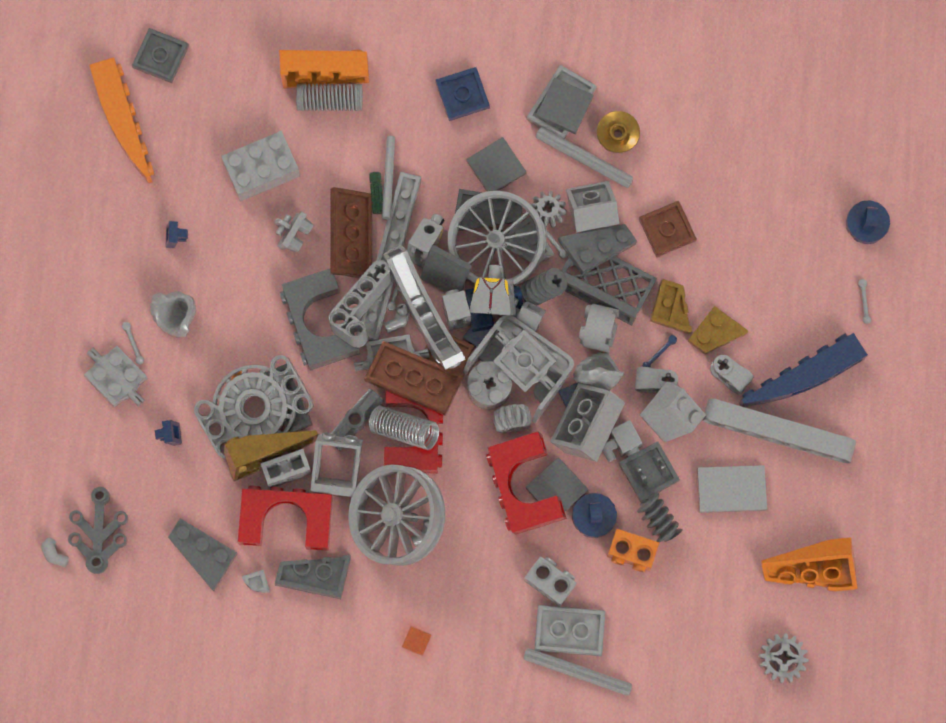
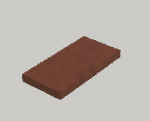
M333 187L330 189V274L361 278L372 265V193Z
M382 341L364 381L446 416L464 375L449 368L445 369L442 365Z

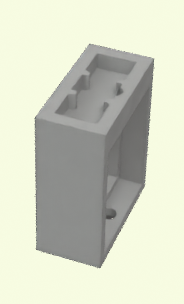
M330 432L318 434L315 444L310 491L352 497L358 486L363 440L353 435L338 437ZM323 445L355 449L352 481L319 477Z

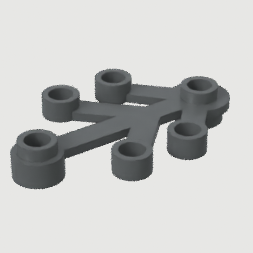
M97 487L91 493V499L95 503L94 529L87 523L80 511L74 510L69 515L70 521L78 525L93 541L92 551L82 542L83 539L79 533H71L68 537V542L72 546L77 547L86 557V567L93 574L103 573L108 567V558L119 548L127 544V537L122 533H118L113 537V543L102 551L103 542L121 525H125L129 519L124 511H118L114 515V520L103 529L104 506L110 500V493L104 487ZM98 492L104 493V497L102 499L96 498V494ZM75 514H80L78 521H73ZM121 514L125 515V520L123 522H119L117 520L118 516ZM74 536L79 537L78 543H72ZM118 537H124L122 544H117L116 540ZM94 559H100V565L94 566Z

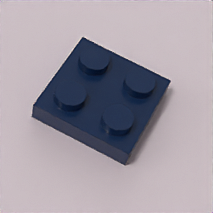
M477 67L435 80L449 121L490 109Z

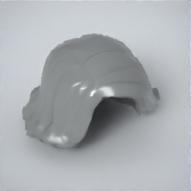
M180 291L166 295L158 293L152 296L150 312L157 326L161 327L168 335H175L176 338L185 337L190 331L189 326L195 317L196 305L190 295H185Z
M599 352L587 357L586 360H582L577 365L573 379L585 385L611 390L619 383L624 372L619 371L608 352Z

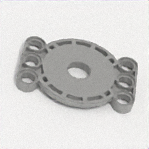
M278 355L272 359L270 368L261 365H247L230 372L217 386L213 402L209 400L198 401L195 404L194 413L216 453L220 457L226 458L225 454L221 452V445L224 442L237 436L241 438L250 435L287 433L292 427L296 412L299 414L309 413L313 408L314 402L291 360L286 356ZM279 359H284L287 363V368L282 372L277 371L275 368V363ZM258 368L261 371L260 373H248L247 369ZM242 371L241 375L232 380L230 379L234 374ZM290 378H294L298 382V387L294 391H290L286 387V382ZM225 383H227L226 387L222 391V394L219 395L222 386ZM252 396L260 397L265 404L263 414L257 418L248 416L244 410L245 401ZM302 397L306 398L309 402L306 410H300L297 407V401ZM204 403L208 404L211 408L208 416H202L199 412L200 406ZM288 409L292 410L291 414H288ZM286 419H290L287 427L282 432L280 429L284 425ZM213 423L221 425L222 429L219 435L215 436L210 432V426Z

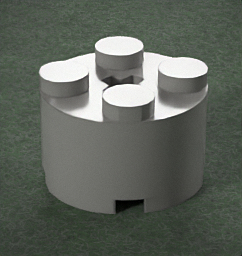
M592 304V306L587 305L584 315L586 326H581L579 334L580 344H583V347L610 353V347L613 345L618 325L614 321L616 317L619 318V309Z
M480 362L472 369L468 376L467 390L470 399L477 407L492 410L504 405L508 401L512 389V379L495 362ZM492 382L494 387H491L490 390L486 389V384Z

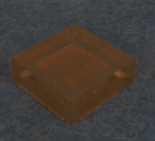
M411 626L402 648L423 656L432 635Z

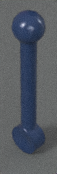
M671 335L668 338V342L649 361H645L642 366L651 368V364L670 345L676 344L677 337Z

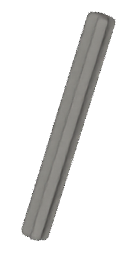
M540 127L537 131L536 138L626 188L631 185L633 181L631 175L543 127Z
M527 648L525 651L524 660L626 696L631 692V683Z

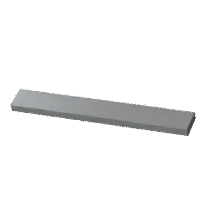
M400 172L391 205V219L387 220L377 261H385L382 254L401 245L404 246L421 183L420 176ZM393 278L390 285L361 317L360 321L365 324L369 341L379 340L394 284Z

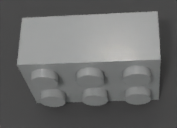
M282 131L221 156L240 202L300 177L298 166Z
M578 383L550 442L564 453L597 462L625 402L609 390Z

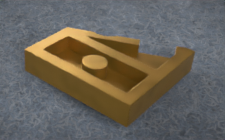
M665 279L661 280L650 322L687 334L692 332V326L689 324L687 314L689 311L685 302L684 285Z
M714 306L688 339V342L706 355L720 346L745 336L748 330Z

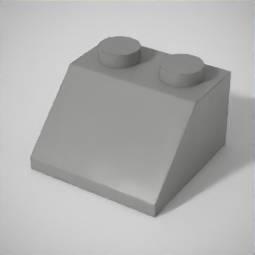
M609 181L566 189L576 232H586L596 228H607L619 224L617 201Z
M667 381L640 416L662 441L667 442L693 432L706 414L683 388Z

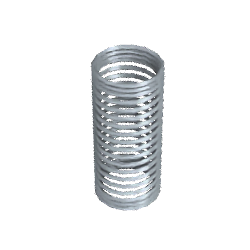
M306 83L297 84V111H304L305 109L306 111L309 109L310 111L313 109L314 111H320V109L324 111V108L326 111L328 108L329 111L332 108L333 111L336 109L337 111L340 109L341 111H347V109L351 111V108L353 111H362V84H354V103L353 84H351L350 101L349 84H347L346 99L345 84H343V98L341 97V84H339V101L337 84H335L334 103L332 83L331 105L329 83L327 84V105L325 83L323 85V103L322 84H320L319 102L318 84H316V100H314V84H312V102L310 98V84H308V104Z
M380 405L372 411L369 418V429L375 434L426 450L433 448L438 440V424L430 420ZM382 411H384V412L381 414V417H380V419H379V425H378V428H379V429L377 430L378 417H379L380 413H381ZM430 425H431L432 428H431L430 437H429L428 441L424 444V442H425L426 439L428 438V435H429V432H430Z

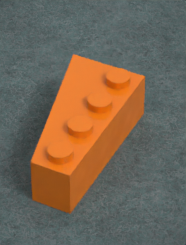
M359 49L351 51L279 50L280 75L283 89L297 88L298 83H306V87H308V84H310V87H312V84L316 87V84L318 86L322 84L323 86L324 83L326 86L328 83L330 86L332 83L333 85L369 83L367 51Z

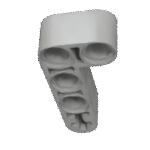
M379 260L374 262L329 314L332 332L353 347L359 348L366 344L368 340L366 327L359 319L392 281L390 268L385 261ZM366 288L372 289L368 292L363 291ZM352 304H357V305H358V306L355 307V308H350V307H349V306L352 305ZM338 320H343V321H344V322L341 323V324H336V323H335V322L338 321ZM355 332H361L358 336L352 335Z

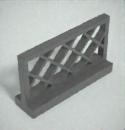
M569 257L561 270L567 279L565 292L591 305L596 304L619 309L618 319L632 326L657 278L617 257L608 260L610 267L599 269V266H597L595 271L573 276L566 272L570 266L575 265ZM624 268L628 271L630 277L619 279L616 270ZM612 271L615 281L604 283L601 273ZM598 275L600 284L595 286L589 284L587 277ZM643 278L650 283L648 287L638 289L635 280ZM631 281L634 291L624 293L621 283ZM617 285L620 294L612 296L608 294L606 287ZM636 295L639 301L637 307L629 305L625 297Z

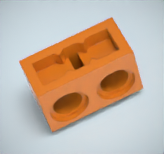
M616 529L607 557L611 558V562L624 565V563L633 565L632 569L645 573V570L650 571L659 542ZM618 543L626 544L628 552L624 554L618 553L616 545ZM640 550L647 551L649 559L646 561L640 560L637 552Z

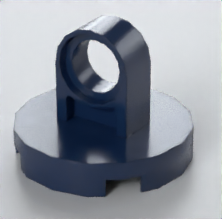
M871 200L855 204L848 212L846 218L848 233L850 232L854 240L863 244L878 242L887 234L890 227V216L887 210L880 203Z
M598 493L587 494L580 498L575 504L572 514L575 528L588 538H599L607 535L613 529L617 518V511L613 502L608 497Z

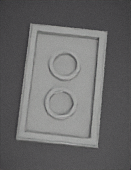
M560 65L531 109L527 120L565 139L569 133L568 131L536 117L553 79L557 78L591 94L595 92L597 86Z
M765 465L697 468L700 513L767 510Z
M538 605L534 650L602 656L605 611Z

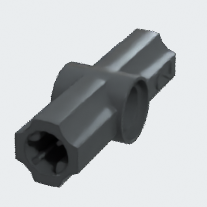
M369 388L355 406L346 412L345 417L331 433L338 437L346 435L355 436L358 431L364 428L372 411L377 406H381L384 400ZM359 415L361 417L360 423L357 425L350 424L351 416ZM334 446L339 451H342L344 449V447Z

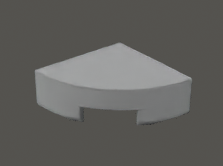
M264 570L242 576L245 584L253 591L260 593L270 592Z

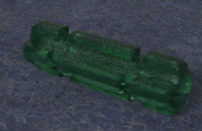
M371 172L369 179L371 183V201L373 203L372 213L382 214L383 193L382 183H380L381 173Z

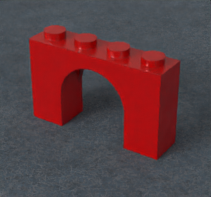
M386 391V407L414 408L422 412L427 420L436 422L438 427L439 424H443L442 414ZM430 425V432H429L428 438L426 439V441L424 442V444L428 441V439H429V437H430L431 428H432L431 425ZM439 432L436 444L429 450L417 446L384 447V466L401 465L416 468L428 474H438V468H442V454H438V446H443V432Z
M537 431L487 447L489 454H486L489 466H493L495 472L492 478L495 487L499 488L501 496L498 498L501 508L506 510L505 524L508 531L511 530L513 534L517 535L567 519L561 497L553 496L534 503H524L515 496L512 490V477L520 465L548 455L543 435Z
M253 485L248 486V489H242L238 530L239 545L262 546L264 520L268 512L278 505L292 504L299 507L307 518L306 550L329 551L332 494L306 493L305 489L299 488L292 489V492L283 491L284 488L270 487V490H261L260 486Z

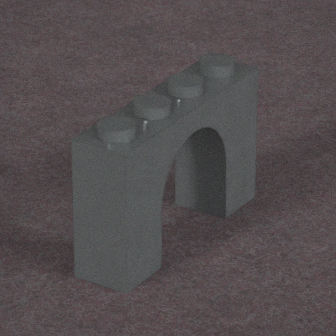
M330 269L281 284L283 291L279 293L283 305L288 303L290 311L286 312L290 325L295 324L297 332H294L293 335L296 344L302 345L304 352L300 353L304 366L308 365L311 371L360 354L359 348L351 346L338 336L320 337L311 333L304 325V315L311 304L340 293L335 276L330 274Z

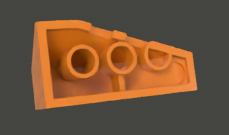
M851 537L829 539L761 560L765 581L790 585L802 583L807 584V587L810 588L822 586L827 587L829 591L858 589Z

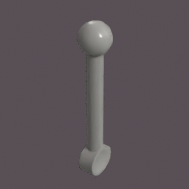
M545 228L546 236L559 251V256L566 258L568 256L566 251L560 247Z
M861 279L858 282V286L862 292L863 322L868 324L871 322V317L868 314L865 287L867 286V281Z
M395 286L391 302L387 305L389 311L396 309L397 286Z
M124 322L122 328L127 332L136 355V363L142 364L144 358L140 356L131 333V324Z

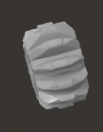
M543 191L540 192V198L534 196V203L531 204L540 215L545 228L547 223H550L554 228L556 226L555 221L561 223L563 221L562 216L566 215V210L563 209L566 205L565 201H560V194L553 197V191H549L548 196ZM545 206H549V209L552 208L550 213H547V210L544 212Z
M523 404L500 407V409L494 411V426H496L498 432L503 434L524 431L530 427L531 412L528 406Z

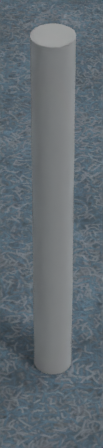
M387 136L382 209V219L385 220L391 219L395 152L394 136Z

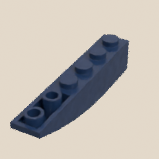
M845 333L835 339L836 343L830 347L824 345L816 351L817 355L810 358L808 355L797 362L799 364L793 369L788 367L779 373L780 377L777 379H767L760 384L762 388L756 391L751 389L744 393L739 405L741 407L766 404L809 391L865 360L868 354L854 333L849 336Z

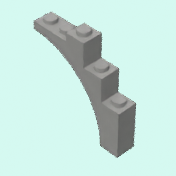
M401 245L382 254L390 268L392 278L402 300L408 306L415 324L423 334L435 361L438 364L441 363L445 369L455 368L460 365L461 361L465 360V357L436 311L407 250Z

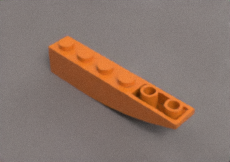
M113 57L89 64L101 106L113 133L135 168L148 183H152L151 175L155 173L151 162L147 163L145 155H148L145 142H140L139 135H142L139 122L135 123L133 119L136 111L133 102L129 103L127 96L130 95L127 83H122L121 76H124L121 63L117 64Z

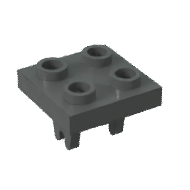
M658 441L619 462L640 502L651 494L659 493L680 481Z

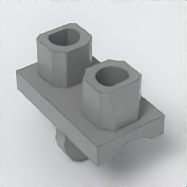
M302 211L296 213L290 224L288 223L292 217L287 214L283 220L278 218L275 220L274 223L279 227L276 234L281 236L284 230L286 231L277 247L282 250L287 248L294 252L300 250L303 241L296 238L295 234L299 230L303 234L308 235L314 226L305 218L307 214Z

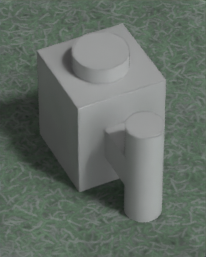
M514 298L516 315L511 316L537 332L546 310L527 301L520 310L516 308L518 299Z
M631 420L612 429L610 433L612 440L606 442L602 451L608 462L616 459L613 453L615 449L619 451L621 457L625 455L630 457L640 451L639 448H641L643 443Z

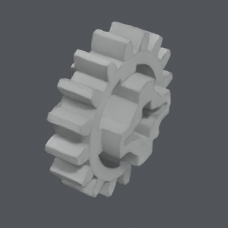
M787 633L783 635L782 639H780L778 634L774 635L775 641H772L770 638L767 639L766 642L769 646L762 645L761 649L764 651V654L758 655V658L764 659V662L759 664L760 667H766L763 674L771 673V680L773 681L778 677L780 683H783L785 678H787L789 683L792 682L793 675L797 679L800 678L801 675L798 671H806L803 663L809 662V659L803 658V655L808 652L807 650H801L800 647L803 645V642L795 643L796 636L788 639ZM780 644L777 652H770L773 646ZM790 646H792L795 649L797 655L793 654V652L790 650ZM785 653L786 658L791 659L787 660L784 664H782L781 659L776 658ZM770 662L775 664L777 671L772 668ZM797 664L792 672L787 673L788 666Z

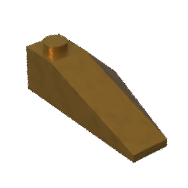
M317 431L250 435L241 438L237 436L229 439L227 444H225L224 454L233 482L260 471L261 463L284 456L285 452L289 454L301 450L316 442Z

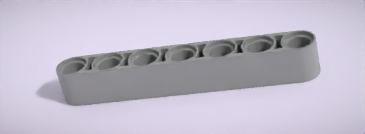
M708 399L705 410L706 416L703 418L705 423L842 463H851L856 441L849 437L717 399Z

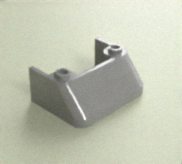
M504 315L499 318L468 358L463 374L467 375L478 360L494 362L501 354L504 345L495 338L501 330L511 340L526 328L557 359L546 374L555 385L548 390L539 381L534 388V397L541 403L532 419V422L536 423L571 373L574 361L570 355L515 317Z

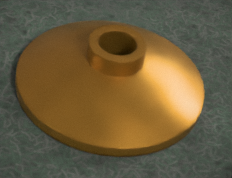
M610 112L602 117L597 126V138L600 144L610 152H627L637 144L640 137V127L637 120L627 112ZM619 131L622 136L615 137L614 133Z

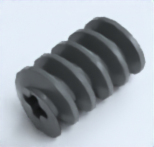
M551 268L525 281L521 285L522 298L525 302L527 301L538 306L563 294L567 287L565 274L558 268Z
M657 492L651 494L640 503L637 513H646L642 517L643 521L650 519L646 527H655L651 534L660 535L656 542H667L678 536L683 529L678 528L679 523L677 521H672L674 519L673 514H667L669 508L663 506L664 501L663 499H658L659 493Z

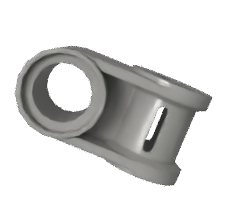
M727 355L718 356L710 366L711 374L738 395L743 393L754 378L749 370L740 366ZM721 363L725 365L722 371L718 368Z
M638 367L636 369L635 391L658 393L664 386L666 378H670V382L677 385L678 376L672 370Z

